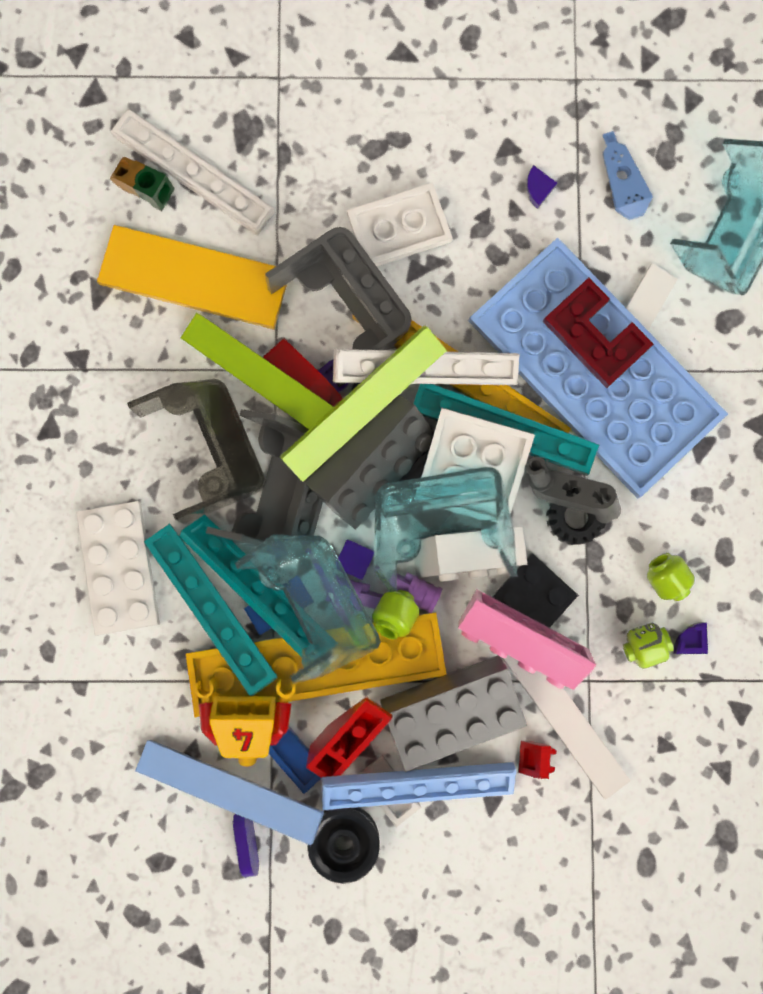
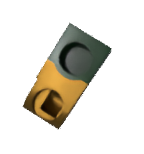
M127 157L121 158L110 177L111 181L119 188L149 202L152 207L163 211L175 190L166 174Z

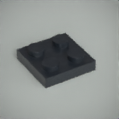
M530 553L527 557V565L519 566L516 569V573H512L491 597L550 628L579 595L539 558Z

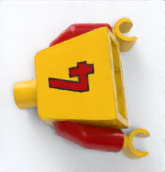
M212 677L209 680L210 691H205L202 688V679H200L196 683L194 691L198 697L202 698V703L199 704L202 733L214 745L218 746L220 754L224 758H238V763L244 767L254 765L257 762V758L267 757L269 747L276 745L288 731L292 706L289 703V697L293 696L296 690L294 679H292V688L288 691H283L280 688L281 677L277 680L276 691L280 696L279 702H276V696L214 697L212 702L211 695L217 689V681Z

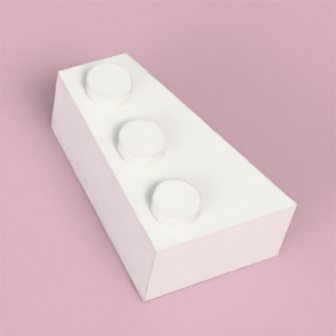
M522 527L437 535L412 542L415 570L418 578L439 576L440 582L458 580L459 573L467 572L469 573V578L488 576L487 570L497 569L498 575L516 573V566L527 565Z

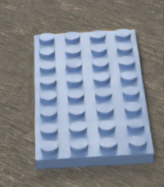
M559 238L554 240L468 320L498 353L520 354L518 374L578 437L599 444L596 456L637 499L642 497L728 415ZM588 277L610 298V301L589 320L606 339L611 342L633 322L654 344L608 388L542 322L551 311Z

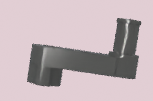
M533 457L527 461L528 465H525V469L530 476L529 483L536 497L552 504L594 514L597 521L601 523H609L611 520L618 519L621 514V507L616 490L611 485L554 470L550 471L546 467L545 460L541 457ZM572 488H578L579 494L573 493V497L568 496L567 491L569 489L573 491Z

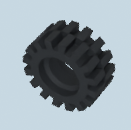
M573 488V491H567L569 497H573V493L579 494L578 488ZM549 504L550 508L546 514L549 518L546 521L547 526L551 527L552 531L550 532L553 536L556 535L558 537L557 540L560 542H566L568 545L585 544L593 541L594 538L601 534V529L605 528L606 523L597 521L596 516L587 513L588 519L582 528H572L565 520V512L568 507Z

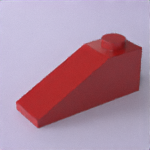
M285 338L263 356L264 359L335 407L343 399L328 380Z
M368 697L363 698L332 721L310 745L306 768L321 778L341 776L392 720L393 715Z

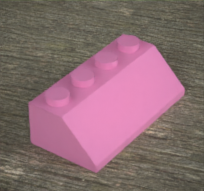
M478 589L475 590L458 622V628L462 630L461 634L465 638L475 643L481 640L489 644V649L496 655L503 658L509 655L519 661L518 665L530 673H535L536 670L547 676L546 680L560 689L567 686L574 690L596 666L588 648Z

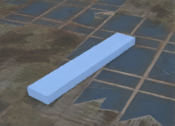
M147 740L135 770L138 773L308 845L313 844L324 811L153 740Z
M513 762L420 769L407 772L395 771L322 777L323 810L511 795L514 793L516 768Z

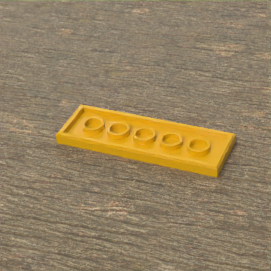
M113 225L97 279L98 284L273 330H275L287 287L286 284L273 294L269 292L265 274L276 267L274 265Z

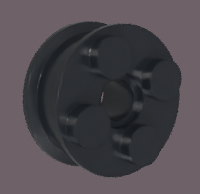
M361 807L323 810L324 814L312 845L307 844L308 856L312 866L323 878L331 882L345 884L360 880L372 870L379 855V832L374 819ZM340 836H347L352 840L353 845L347 850H341L335 845V840Z

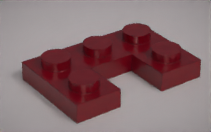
M588 277L551 311L542 322L608 388L654 344L633 322L611 342L606 339L589 320L610 301V298Z

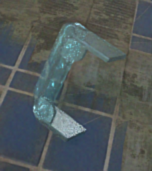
M725 139L722 144L729 156L731 165L723 175L722 186L725 189L728 200L705 243L672 239L670 244L688 272L731 294L745 295L763 264V141Z
M482 467L392 482L383 485L377 491L375 496L374 572L389 592H397V563L409 562L418 556L421 550V537L481 529L482 539L488 547L498 549L499 556L510 577L517 576L515 533L505 486L500 473L492 467Z
M271 535L235 563L237 569L257 568L260 580L266 587L284 591L310 643L302 651V665L304 668L290 676L293 683L322 677L371 653L380 646V638L333 547L325 538L308 535Z

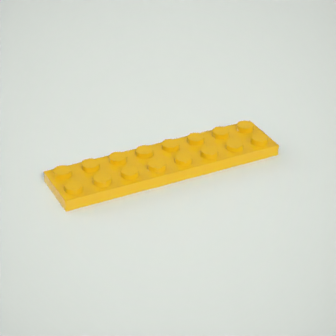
M434 612L419 615L409 634L397 639H389L381 635L375 629L374 622L324 630L338 644L314 668L282 637L254 642L278 678L252 697L276 696V702H279L280 696L276 691V683L280 677V688L283 691L290 690L292 688V679L295 681L296 690L293 696L289 697L290 702L447 675L437 614ZM217 648L186 653L194 717H200L199 704L202 703V698L198 697L194 691L195 685L200 679H202V688L205 691H210L209 680L212 677L217 681V689L211 695L212 702L214 697H251Z

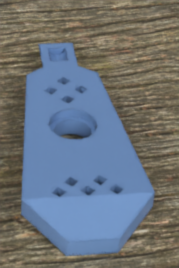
M614 131L602 134L607 146L602 154L613 195L615 211L628 220L641 217L645 214L653 195L626 145L618 143ZM617 172H625L627 179H619Z

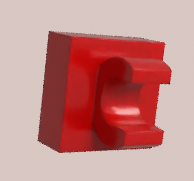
M521 741L518 773L537 779H549V773L555 771V767L550 766L551 754L555 755L557 750L549 745L534 741Z

